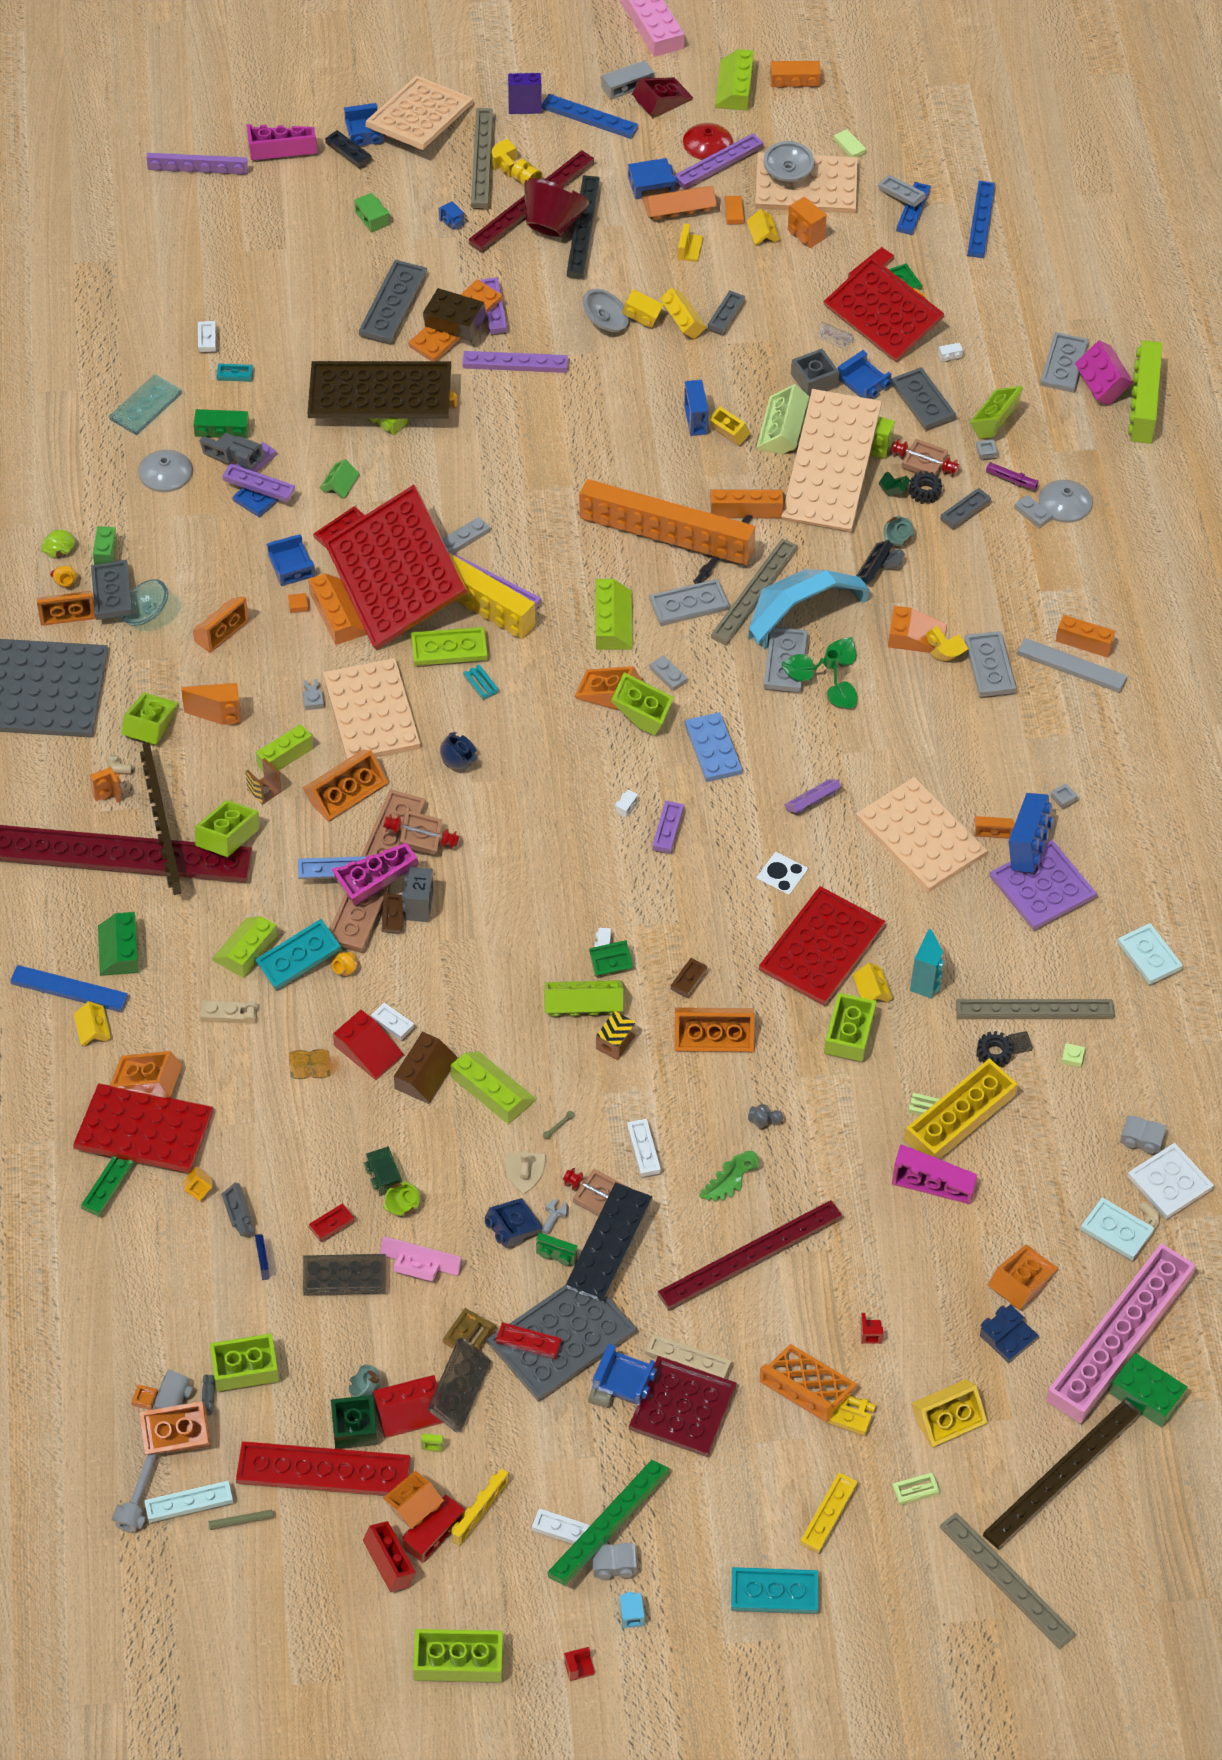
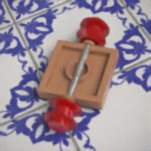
M900 439L893 441L890 451H893V456L896 453L899 454L900 458L905 456L902 468L916 473L922 471L923 474H925V471H928V474L934 472V476L940 468H942L943 474L947 471L950 472V476L957 474L960 464H958L957 459L952 462L950 457L946 458L948 455L947 449L919 439H915L911 448H908L907 441L903 444L900 443Z
M406 810L404 813L403 823H401L400 816L394 819L392 814L389 817L385 816L383 827L386 828L385 832L391 829L393 834H396L400 829L401 834L398 845L407 843L411 849L435 855L439 841L442 847L446 844L450 845V849L453 846L456 847L459 841V836L456 835L457 831L451 834L446 829L443 833H440L442 819Z
M575 1168L567 1170L563 1177V1181H565L564 1186L571 1184L573 1191L580 1188L573 1197V1203L599 1216L615 1182L622 1184L596 1169L592 1170L586 1180H584L583 1172L576 1174Z

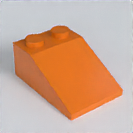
M894 606L888 647L930 653L935 648L928 642L925 633L938 625L945 636L947 624L916 609Z
M634 666L587 669L575 697L583 701L618 709L611 700L623 673L625 672L641 681L642 679Z
M237 683L181 687L184 713L222 725L241 723Z
M171 1051L123 1055L120 1058L110 1086L164 1098L171 1097L182 1064Z
M1025 1244L997 1267L988 1286L1009 1301L1011 1305L1021 1310L1034 1298L1059 1268Z
M203 1401L139 1412L145 1455L211 1446L206 1405Z

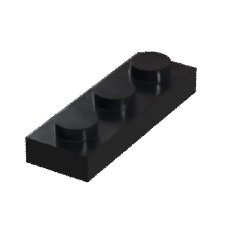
M338 130L325 138L327 145L358 168L372 160L368 152Z
M890 540L876 543L856 576L860 577L864 583L868 584L874 579V575L881 568L883 560L889 555V551L893 546Z

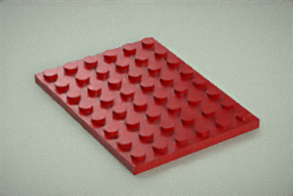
M414 484L324 541L370 642L376 650L468 593L449 551Z

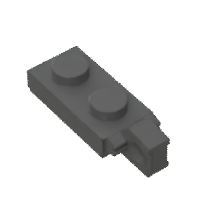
M235 1182L222 1193V1197L232 1227L239 1231L240 1236L250 1238L255 1234L251 1224V1214L241 1185Z

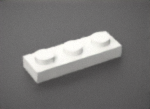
M647 1119L627 1122V1129L640 1176L660 1174L661 1169Z
M539 1509L532 1525V1531L574 1544L590 1525Z

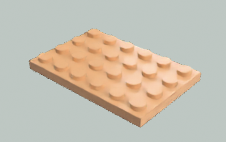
M416 75L366 120L365 127L423 150L473 104V98Z
M758 152L755 208L789 210V205L805 196L820 210L825 212H856L858 157L813 155L814 166L811 173L801 180L787 182L772 177L764 167L765 153Z
M395 658L323 672V678L346 759L361 750H372L374 756L379 757L421 748Z
M915 777L856 813V819L927 892L932 891L987 855V850Z

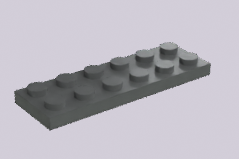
M394 260L359 329V336L392 343L427 274L426 267Z

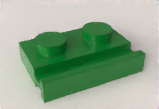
M627 940L588 949L595 976L633 968Z
M539 1232L536 1238V1254L545 1259H554L563 1265L575 1266L578 1245Z

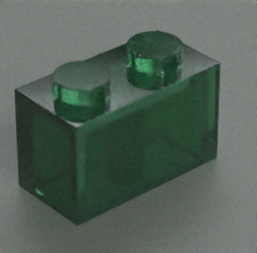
M389 1146L366 1153V1162H363L367 1174H371L370 1182L373 1190L377 1189L379 1196H383L390 1186L402 1182V1178Z

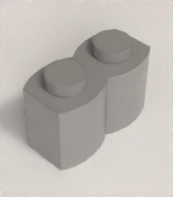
M1127 1116L1120 1143L1128 1148H1141L1149 1154L1159 1153L1167 1126L1154 1121H1146L1140 1117Z
M633 1543L603 1545L592 1557L594 1577L601 1580L610 1579L612 1576L630 1578L637 1574L635 1544Z

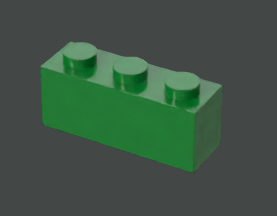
M196 409L193 424L195 437L221 438L225 433L236 437L241 436L248 439L249 413L248 411Z

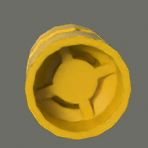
M520 159L513 165L511 176L524 186L525 180L528 182L529 178L542 179V172L535 166H532L526 159Z

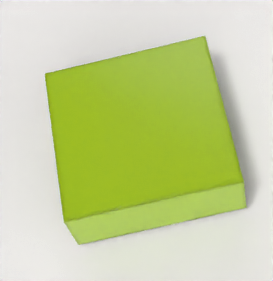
M422 1433V1449L443 1452V1435Z

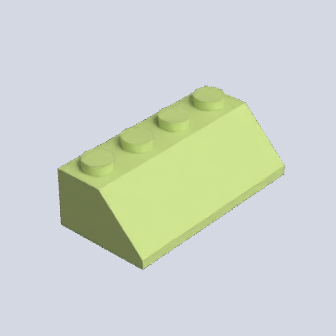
M796 384L769 397L756 447L758 450L784 454L797 447L809 396Z

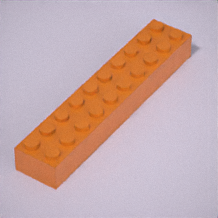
M590 479L586 480L579 493L580 518L744 565H748L755 551L756 526Z

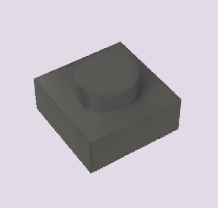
M901 549L891 551L883 560L882 567L885 570L898 567L905 553Z

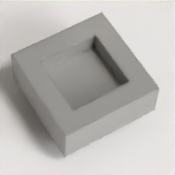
M993 439L976 442V449L980 459L997 457L998 452Z
M1067 783L1051 791V797L1061 808L1077 801V794Z

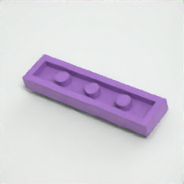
M498 277L481 279V282L501 294ZM501 301L487 313L490 334L507 332L504 308Z
M231 463L223 474V481L287 503L295 491V485Z

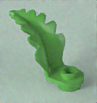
M745 1151L733 1156L731 1161L724 1162L722 1165L724 1171L716 1172L717 1179H711V1185L706 1184V1189L701 1190L699 1197L705 1198L707 1201H710V1198L713 1201H717L718 1197L723 1201L725 1200V1193L729 1197H733L734 1188L737 1191L742 1189L743 1173L758 1167V1155L754 1151Z

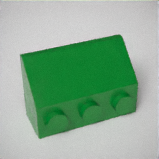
M135 912L115 913L98 925L100 976L139 973Z

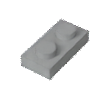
M1028 495L1014 505L1015 510L1039 529L1052 520L1053 515Z
M665 656L650 664V670L672 691L687 683V677Z

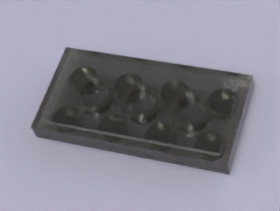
M386 1254L303 1255V1296L386 1294Z
M459 1338L427 1410L453 1431L461 1432L491 1360L467 1340Z

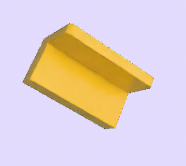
M763 209L758 210L747 220L754 244L759 245L766 238L774 243L780 240L772 215Z
M683 224L678 244L677 259L697 262L703 236L690 234V224Z
M869 962L853 974L861 998L879 999L885 1002L893 999L881 966Z
M88 1001L74 1013L80 1045L85 1046L93 1039L106 1042L111 1038L102 1005Z

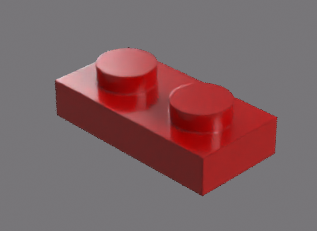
M342 1203L309 1223V1228L317 1239L322 1242L353 1223L354 1217Z

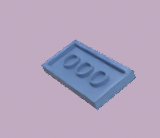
M720 712L685 720L684 725L706 782L742 774L741 765Z

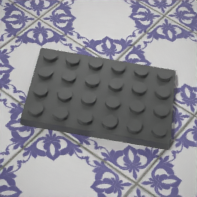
M564 1285L509 1323L562 1338L556 1359L497 1344L496 1337L498 1332L487 1339V1344L539 1402L600 1359L608 1343L617 1347L634 1335L636 1328L608 1296L603 1303L567 1289L566 1285Z

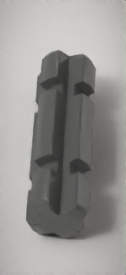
M214 1375L203 1376L202 1401L206 1405L208 1415L213 1413Z

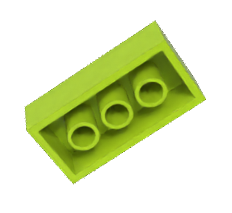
M415 1629L414 1681L502 1682L503 1631Z

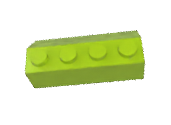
M737 49L721 59L715 108L748 111L754 50Z
M595 579L596 650H632V590L615 579Z
M622 980L544 982L545 1013H549L550 1016H559L560 1013L580 1015V1012H588L589 1015H598L600 1012L612 1014L614 1011L618 1013L619 1011H624Z
M479 1051L464 1053L451 1064V1078L507 1124H510L536 1100L531 1093Z

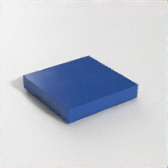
M246 488L240 489L232 497L235 503L259 518L279 501V499Z

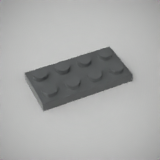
M922 367L891 378L892 386L925 430L956 418V413Z
M127 560L91 565L96 620L131 615L132 603Z

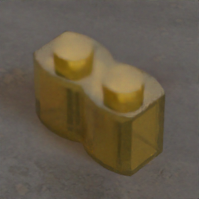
M316 1049L310 1052L296 1050L289 1053L291 1078H326L331 1075L328 1050Z

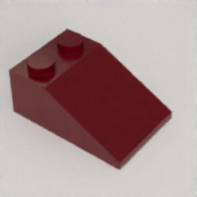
M675 77L640 78L632 93L636 101L650 115L664 114L693 99L692 95Z

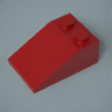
M362 1009L333 1033L334 1046L375 1080L380 1078L404 1056L402 1051L378 1023Z

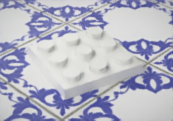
M1175 1143L1128 1172L1127 1175L1166 1220L1213 1190L1214 1187Z

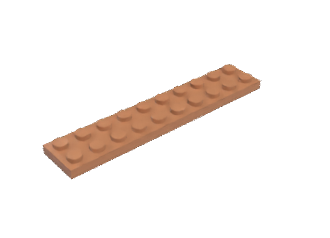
M390 789L361 857L372 854L376 855L384 850L398 846L401 831L399 829L396 834H393V830L389 829L385 832L386 828L383 827L385 816L389 817L392 814L394 819L400 816L401 823H403L405 811L409 810L421 814L426 804V799ZM392 883L356 906L352 904L345 893L329 929L341 947L363 953L383 906L384 893L388 894Z

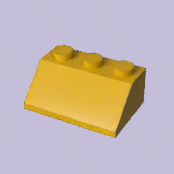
M967 1379L911 1403L916 1422L931 1447H935L988 1423L977 1386Z

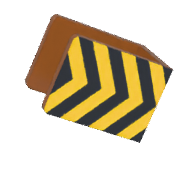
M266 758L262 759L264 777L260 780L249 770L245 771L247 790L262 805L282 792L280 772ZM263 786L268 787L270 791L264 794Z
M614 1011L596 1035V1049L618 1060L635 1038V1034L631 1032L635 1026V1021Z

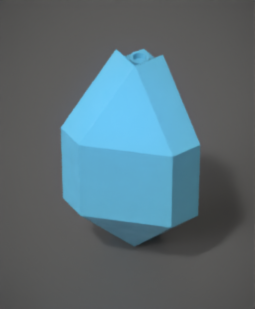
M804 569L761 590L749 627L748 640L754 638L755 642L760 644L764 650L767 649L768 633L795 604L832 587L852 590L861 603L868 601L869 588L857 576L828 570Z

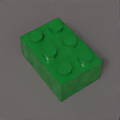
M1134 1353L1112 1382L1109 1394L1121 1402L1127 1399L1141 1411V1415L1163 1428L1185 1399L1188 1386L1142 1356Z

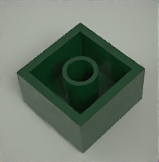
M373 1395L330 1399L335 1449L377 1444Z

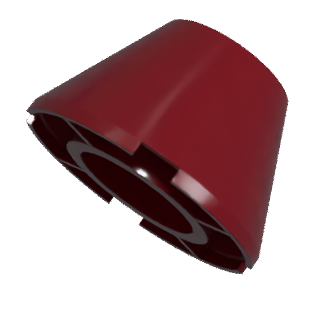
M529 178L528 182L527 180L524 182L526 225L548 236L561 237L588 207L589 201L580 193L574 190L571 193L564 190L563 185L551 181Z

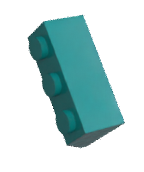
M928 929L914 958L910 986L911 992L932 999L935 992L938 993L942 984L940 980L943 975L942 969L945 960H942L943 950L931 929Z

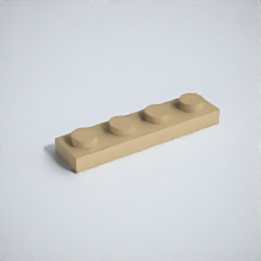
M655 1334L652 1335L645 1355L656 1359L658 1356L722 1378H726L731 1365V1361Z

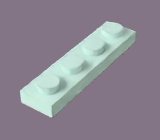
M224 1481L144 1501L148 1520L151 1523L232 1504L233 1498L229 1481Z

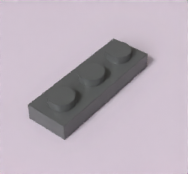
M729 290L709 321L708 329L724 334L744 303L745 296Z
M977 488L942 513L940 519L950 528L954 529L991 502V497L980 488Z

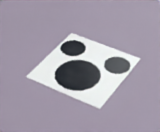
M775 852L756 878L789 895L808 868Z

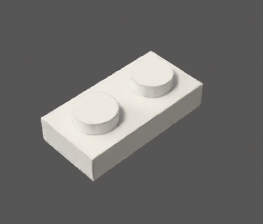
M215 321L198 322L199 352L216 351Z
M385 1003L371 1015V1018L378 1025L401 1041L414 1028V1023Z

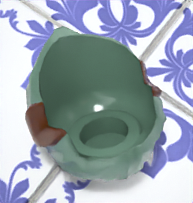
M896 516L887 521L883 530L885 541L890 540L894 546L908 544L914 536L911 520Z
M364 1364L359 1368L358 1373L350 1378L352 1385L348 1386L350 1395L352 1397L373 1395L374 1398L373 1390L379 1389L381 1384V1377L376 1367Z

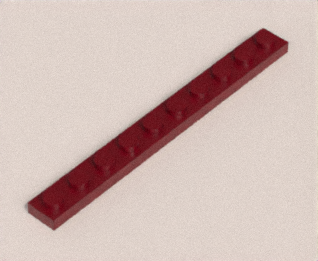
M581 150L544 180L565 186L594 163V157ZM525 195L470 237L469 244L482 252L526 217Z
M832 1200L662 1288L658 1291V1296L669 1311L841 1220L842 1214Z

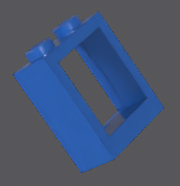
M702 380L685 381L684 409L690 436L708 435L709 410Z

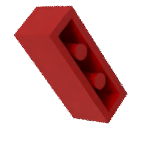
M446 1494L442 1497L444 1501L436 1511L430 1512L423 1518L421 1524L413 1529H408L403 1536V1548L421 1563H424L451 1534L454 1525L457 1522L460 1523L464 1518L465 1509Z
M389 1521L369 1525L363 1542L390 1593L409 1588L416 1571Z

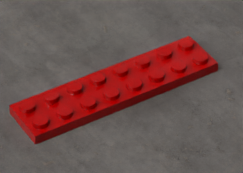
M242 1441L236 1483L386 1496L408 1477L411 1458L410 1455Z

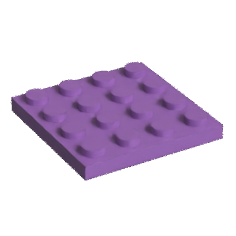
M1053 840L1045 843L1044 853L1040 854V864L1036 865L1034 873L1012 871L1010 861L991 871L989 875L1033 931L1095 899L1097 896L1096 891Z

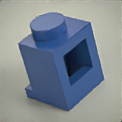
M451 201L439 207V220L441 222L444 221L452 230H455L464 225V212Z

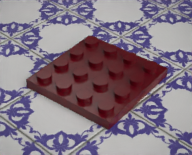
M658 1356L655 1362V1369H657L654 1381L650 1380L648 1384L650 1389L646 1399L642 1398L640 1405H637L629 1424V1430L708 1457L737 1382Z

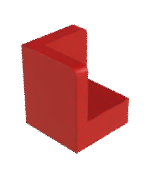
M861 1313V1344H882L883 1327H881V1320H866V1313Z
M589 1647L564 1653V1664L570 1681L595 1674Z

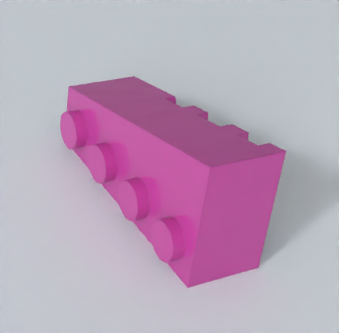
M246 124L251 160L317 153L314 127L292 126L289 129L283 125H277V128H267V125L252 127V124Z
M404 843L384 850L382 853L372 854L365 859L353 861L345 866L335 867L331 870L352 904L356 906L408 873L410 867H417L419 862L409 845Z
M900 1144L894 1164L892 1185L970 1204L976 1185L977 1174Z

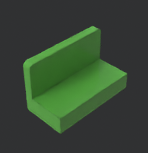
M344 459L333 465L319 488L323 492L333 489L341 498H344L359 476V472Z

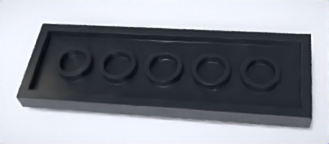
M615 1182L566 1282L567 1289L604 1303L653 1201V1196Z

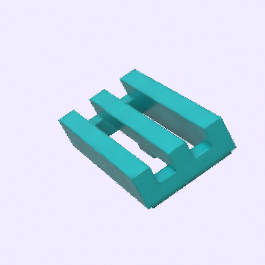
M218 363L217 380L252 382L253 365Z
M479 664L476 665L475 669L472 667L469 672L467 670L463 672L466 680L482 700L499 693L498 687ZM472 675L476 678V680L479 682L481 687H483V689L487 692V694H485L482 691V689L478 686L475 680L471 677Z

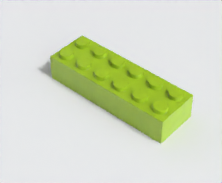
M1142 340L1141 347H1137L1136 357L1138 359L1134 361V369L1137 372L1133 373V382L1136 384L1132 385L1131 395L1134 397L1131 398L1130 408L1133 410H1130L1129 421L1132 424L1129 423L1128 434H1131L1130 441L1152 444L1157 415L1162 342Z

